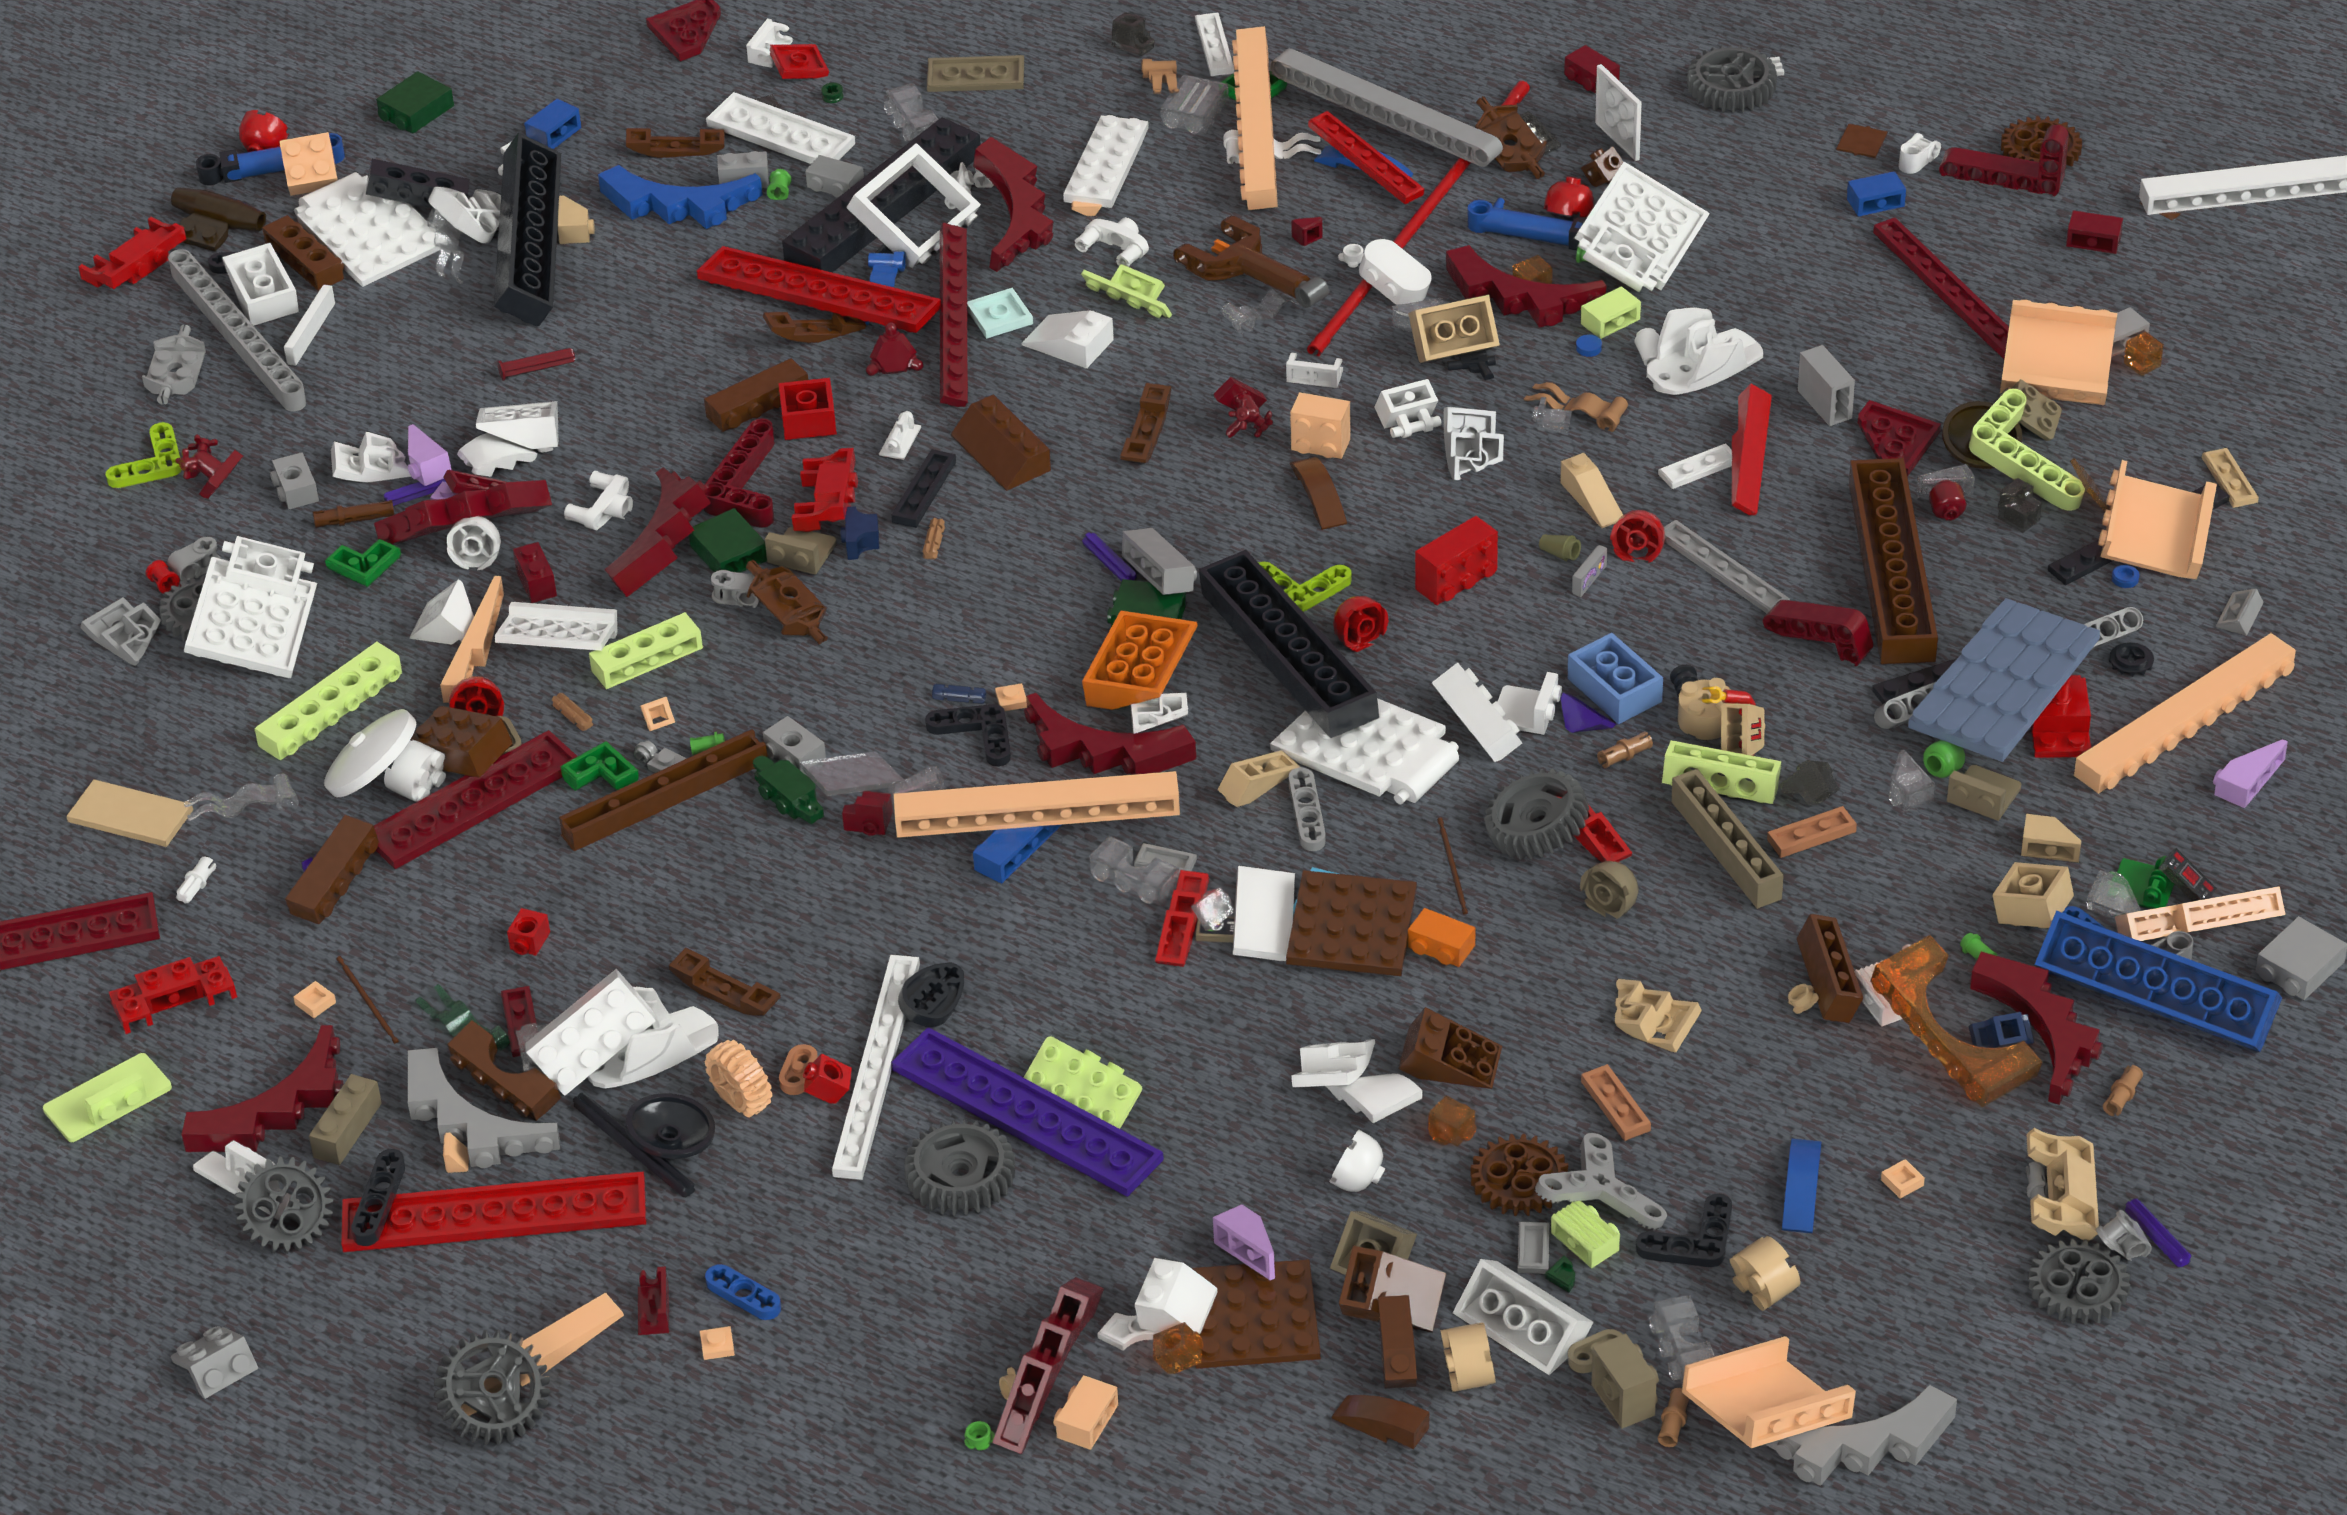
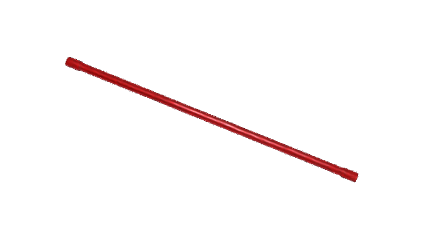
M1518 81L1502 105L1519 104L1530 91L1529 84L1525 81ZM1459 157L1393 240L1394 243L1402 249L1406 246L1471 162ZM1364 278L1324 329L1308 345L1307 352L1309 354H1313L1316 349L1318 350L1316 356H1320L1334 335L1372 289L1373 286Z

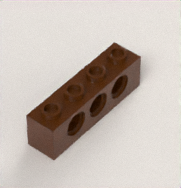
M288 215L262 227L265 244L271 243L274 251L280 254V258L316 290L320 291L323 285L331 286L344 279V264L339 257H335L325 245H321L316 240L313 234L306 232L299 222H295Z

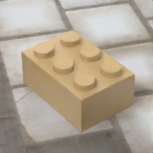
M1489 295L1418 309L1408 313L1420 363L1490 349L1500 345Z

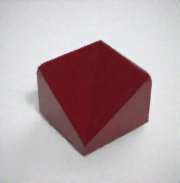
M1321 217L1301 218L1291 221L1292 238L1302 246H1306L1323 237Z

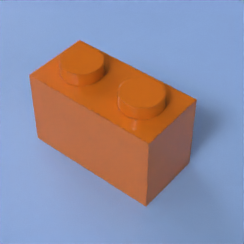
M1424 908L1408 929V948L1412 949L1416 954H1426L1434 957L1442 964H1452L1460 967L1475 947L1476 927Z

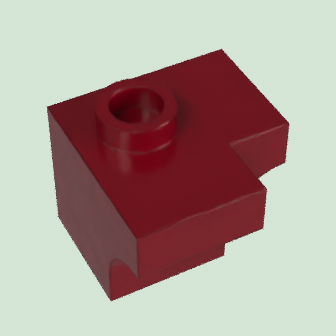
M863 791L862 797L857 796L854 804L844 805L842 811L844 830L863 832L869 836L875 834L885 835L893 812L891 794Z

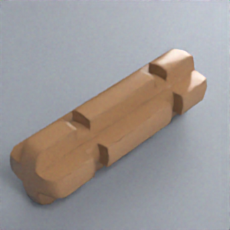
M933 518L930 521V528L928 529L922 551L924 559L937 558V550L940 548L943 536L941 533L945 529L944 520L941 518Z
M564 693L553 696V706L558 711L562 710L561 713L573 724L577 723L576 726L580 730L585 731L593 726V719L587 713H584L585 711Z

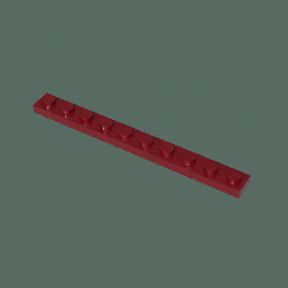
M1894 217L1875 224L1873 233L2005 360L2009 326L1899 220Z
M942 223L940 228V403L955 407H965L968 402L967 229L957 225Z

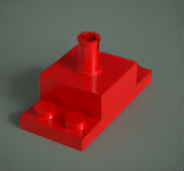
M2071 675L2032 724L2031 734L2035 758L2078 757L2091 748L2089 735L2091 712L2086 678H2081V675Z

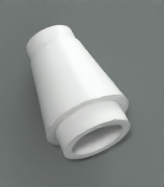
M1652 328L1640 330L1635 338L1636 347L1645 366L1656 359L1658 354L1657 344L1660 336Z

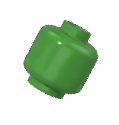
M1939 739L1926 748L1923 754V761L1929 773L1939 778H1945L1950 776L1954 770L1958 771L1965 763V753L1962 747Z

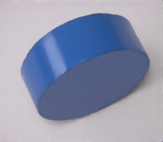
M1583 335L1576 341V351L1582 356H1596L1602 350V341L1595 335Z
M2120 565L2113 569L2111 579L2118 587L2131 588L2138 584L2139 572L2132 566Z

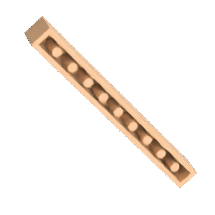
M1265 26L1236 30L1237 40H1232L1234 55L1238 54L1233 56L1234 69L1238 70L1234 72L1235 86H1239L1235 88L1236 102H1240L1236 104L1237 119L1241 118V120H1237L1238 135L1242 134V136H1238L1239 151H1243L1239 153L1240 167H1244V169H1240L1241 184H1245L1241 186L1242 201L1247 200L1248 210L1278 207Z
M2270 633L2076 757L2074 776L2098 794L2107 788L2113 789L2119 780L2125 776H2133L2138 768L2145 763H2153L2158 755L2165 750H2173L2179 741L2184 738H2192L2198 729L2204 725H2212L2217 717L2224 712H2232L2241 701H2249L2258 690L2263 687L2265 689L2269 688L2275 679L2282 675H2289L2295 666L2296 650Z
M1176 771L894 794L897 838L1180 815Z

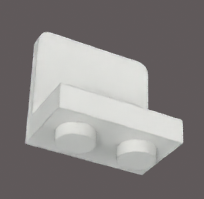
M1547 672L1540 691L1509 685L1504 686L1497 702L1506 713L1503 716L1504 720L1506 721L1510 718L1520 731L1544 735L1549 720H1553L1555 704L1560 701L1562 686L1558 685V674Z

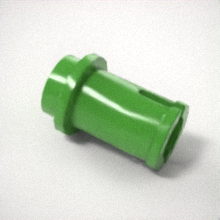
M714 732V735L690 738L692 755L725 742L724 734Z
M1968 933L1960 942L1962 951L1965 954L1969 953L1976 960L1981 951L1997 956L1996 952L1992 951L1981 941V937L1978 934Z

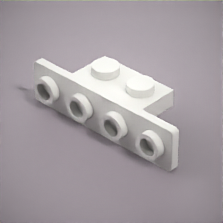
M233 1140L225 1146L226 1158L212 1151L193 1165L195 1172L235 1194L242 1192L238 1188L239 1182H247L245 1173L248 1171L255 1175V1164H259L264 1169L266 1159L253 1152L250 1148L244 1147ZM277 1180L268 1183L272 1190L281 1191ZM286 1193L282 1203L279 1204L274 1218L280 1219L285 1207L288 1205L291 1197L290 1194ZM263 1206L258 1207L262 1211L271 1215V1212L268 1208Z

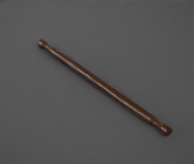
M1440 817L1437 820L1440 825L1459 902L1462 905V913L1468 914L1447 832L1443 825L1444 821Z
M338 956L336 960L342 965L343 970L384 1030L390 1035L393 1043L400 1042L394 1036L393 1031L354 974L345 965L343 958Z

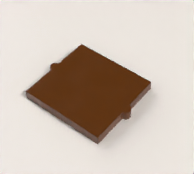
M1848 124L1836 150L1853 153L1855 156L1863 155L1876 158L1888 131L1873 129L1870 126L1863 127Z

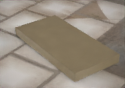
M1024 55L928 58L927 92L1024 89Z

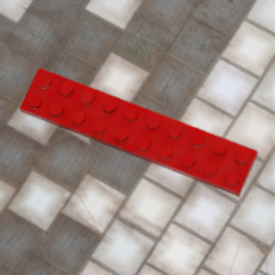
M722 246L697 270V278L711 284H720L732 289H740L752 292L753 294L772 297L776 300L793 302L797 305H805L821 311H829L841 316H849L884 326L888 323H894L898 329L907 332L917 333L941 307V299L725 246Z
M643 1171L396 1194L381 1236L376 1243L370 1246H361L355 1243L351 1230V1225L362 1197L343 1199L341 1245L343 1252L645 1225V1175ZM372 1205L367 1208V1211L376 1212L382 1206ZM367 1222V1229H371L370 1224Z

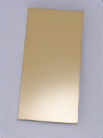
M93 780L68 813L67 820L70 823L167 847L193 811V807L190 803Z

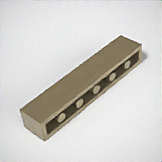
M1695 769L1673 777L1671 802L1753 905L1758 909L1782 900V872L1700 771Z

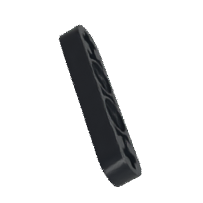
M397 1149L384 1150L376 1158L351 1225L353 1239L358 1245H373L381 1236L405 1171L404 1156ZM389 1165H390V1168H389L390 1172L387 1171V1167H386V1166H389ZM382 1182L390 1184L386 1189L379 1190L375 1188L377 1184ZM372 1205L382 1206L376 1212L367 1211V1208ZM367 1222L370 1224L371 1229H367Z

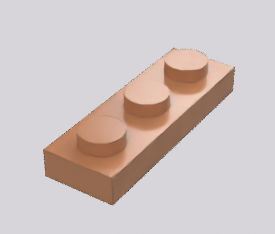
M1842 806L1769 831L1767 840L1780 858L1855 833L1857 824Z
M1608 1064L1581 1074V1083L1624 1141L1651 1131V1122Z

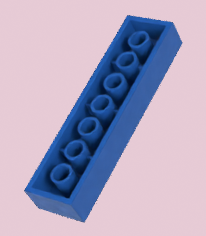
M2057 910L2034 964L2038 968L2049 970V974L2258 1052H2261L2282 1000L2281 995L2275 990Z

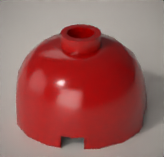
M258 110L247 111L239 126V139L248 152L280 147V141L288 139L289 133H286L288 127L278 117L268 112L265 115L257 114Z
M1567 176L1566 181H1558L1551 185L1547 191L1543 209L1569 216L1580 212V217H1588L1594 208L1595 199L1590 188L1581 184L1580 178Z
M1632 510L1622 515L1614 524L1610 540H1612L1615 554L1620 559L1634 562L1632 558L1635 557L1630 555L1633 550H1641L1646 546L1648 553L1643 557L1635 559L1652 562L1662 551L1665 542V529L1660 519L1653 513L1645 510Z
M1350 597L1339 605L1334 614L1333 627L1335 635L1343 645L1355 652H1359L1374 645L1368 642L1377 639L1380 634L1384 636L1389 622L1388 612L1380 603L1369 597Z
M471 676L462 679L454 686L449 696V707L486 714L487 712L491 716H502L504 713V700L500 689L491 680L484 677Z

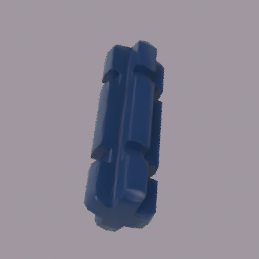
M934 684L932 689L934 700H944V698H947V701L969 703L971 700L977 704H983L986 700V689L974 687V690H971V687L949 685V687H945V684Z

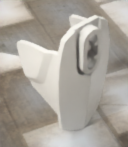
M1684 308L1670 310L1667 313L1658 340L1657 358L1647 364V377L1653 382V388L1658 392L1672 395L1688 393L1716 384L1746 369L1763 358V349L1751 336L1736 328L1717 334L1714 326L1715 320L1712 318V313L1709 309Z
M633 987L654 1011L656 1021L642 1033L632 1035L629 1043L589 1075L588 1080L593 1086L606 1089L633 1083L660 1073L715 1044L719 1037L717 1022L703 1010L694 1006L669 1014L653 988Z

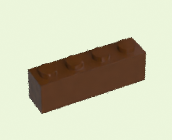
M790 358L704 398L706 417L722 432L731 428H737L743 422L752 418H758L773 408L781 407L778 383L809 380L808 373Z
M344 815L285 898L291 915L316 924H320L325 917L331 915L339 898L345 895L351 881L362 871L364 863L378 847L379 840L374 825Z
M1810 914L1797 937V942L1812 987L1814 988V993L1819 996L1817 1002L1822 1017L1825 1020L1850 1023L1863 1000V995L1837 919Z

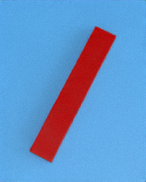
M1326 111L1309 120L1308 127L1403 204L1406 205L1424 195V188L1330 112Z

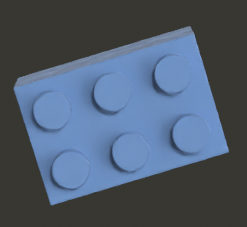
M1613 633L1568 654V680L1617 724L1662 702L1663 677Z

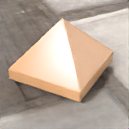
M667 697L640 706L649 731L675 723ZM660 716L666 718V720L655 724L652 722L654 718Z

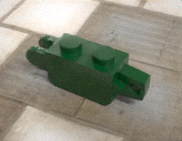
M765 756L754 758L753 768L757 769L754 776L760 785L758 790L763 799H770L775 803L782 815L788 814L794 820L800 817L806 822L813 824L818 819L824 817L823 807L818 803L816 797V784L790 761L780 760L774 763Z

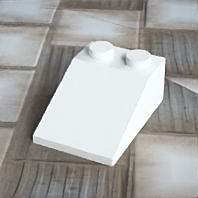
M271 243L222 257L242 311L253 326L299 312L296 289Z
M1091 310L1048 315L1021 344L1064 361L1088 368L1114 340L1113 320L1111 317Z

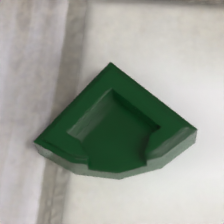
M1563 1255L1545 1273V1279L1569 1293L1575 1285V1272L1572 1262Z

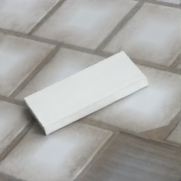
M1238 866L1233 955L1286 961L1293 924L1295 873Z

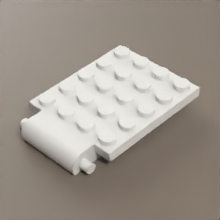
M1623 162L1579 229L1575 239L1580 241L1578 247L1586 251L1583 256L1584 260L1637 292H1640L1643 286L1651 291L1654 287L1662 290L1710 213L1626 162Z
M354 172L299 198V207L295 208L294 211L301 226L309 234H313L316 240L321 245H325L335 257H339L344 264V270L362 287L447 247V241L409 203L366 195L368 176L361 177L357 172Z
M237 536L235 543L224 541L222 551L232 554L230 561L211 557L184 652L197 657H205L222 663L234 664L250 670H258L291 679L317 583L299 579L301 571L312 573L314 563L304 561L305 553L239 536Z
M1378 698L1379 718L1365 725L1330 738L1305 710L1270 743L1272 751L1282 750L1292 760L1369 793L1380 797L1385 791H1388L1395 795L1394 800L1398 804H1403L1406 800L1416 803L1459 761L1458 745L1453 741L1448 743L1440 739L1445 734V725Z

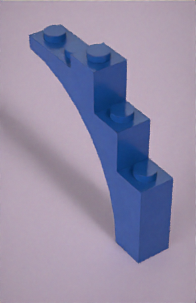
M620 165L598 174L600 192L632 220L640 216H646L650 211L657 213L668 224L681 221L686 216L691 215L707 229L714 225H720L724 220H727L726 212L734 211L739 206L749 201H755L763 195L761 178L756 173L739 180L701 187H680L652 182L628 172Z

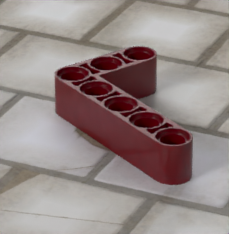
M2051 125L2047 129L2041 145L2039 162L1951 147L1944 154L1939 172L1943 177L1947 175L1960 180H1974L1982 184L2002 185L2004 188L2024 189L2032 193H2046L2056 196L2065 176L2069 134L2065 127Z
M760 418L752 421L704 484L709 491L706 496L711 504L704 508L706 513L718 516L734 508L751 526L764 528L774 522L773 502L770 496L742 489L775 444L773 425L770 420Z

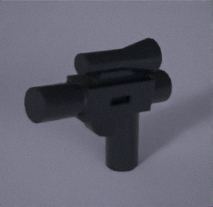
M1485 349L1475 353L1460 354V360L1447 361L1449 371L1469 369L1472 373H1480L1484 380L1494 378L1488 366L1496 365L1495 356H1487Z

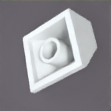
M459 579L427 602L410 639L451 645L458 640H463L474 615L464 585Z

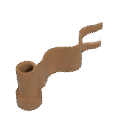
M1142 59V77L1149 78V82L1153 85V94H1161L1162 83H1167L1171 94L1179 92L1176 79V60L1152 61V59Z
M1553 383L1534 384L1532 387L1537 390H1550L1564 404L1570 399ZM1538 393L1524 398V401L1542 400L1559 413L1564 405L1559 404L1552 396L1546 393ZM1583 393L1576 398H1572L1562 413L1567 415L1573 410L1584 411L1592 418L1597 419V426L1600 429L1610 427L1608 431L1613 432L1619 425L1620 417L1627 409L1628 402L1623 397H1616L1612 403L1603 401L1595 394Z

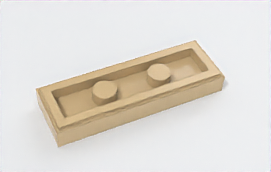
M2227 448L2202 453V459L2218 485L2224 492L2230 495L2229 502L2233 508L2258 503L2259 497Z

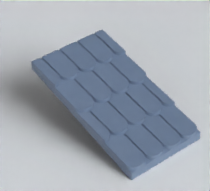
M2005 598L1985 620L1980 631L1962 649V654L1933 685L1932 691L1914 709L1913 715L1909 718L1908 728L2003 762L2098 642L2100 630L2092 627L2088 628L2086 625L2063 619V617Z

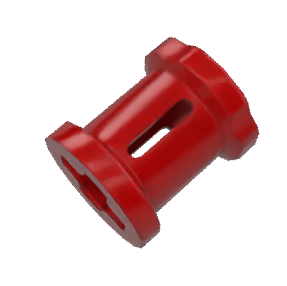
M163 560L152 562L146 569V577L151 582H155L158 590L163 594L171 591L172 585L178 587L180 583L179 576L175 572H171Z

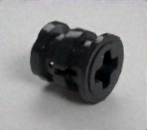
M1680 665L1674 668L1670 674V680L1674 684L1678 698L1682 685L1685 682L1698 681L1697 671L1691 665Z

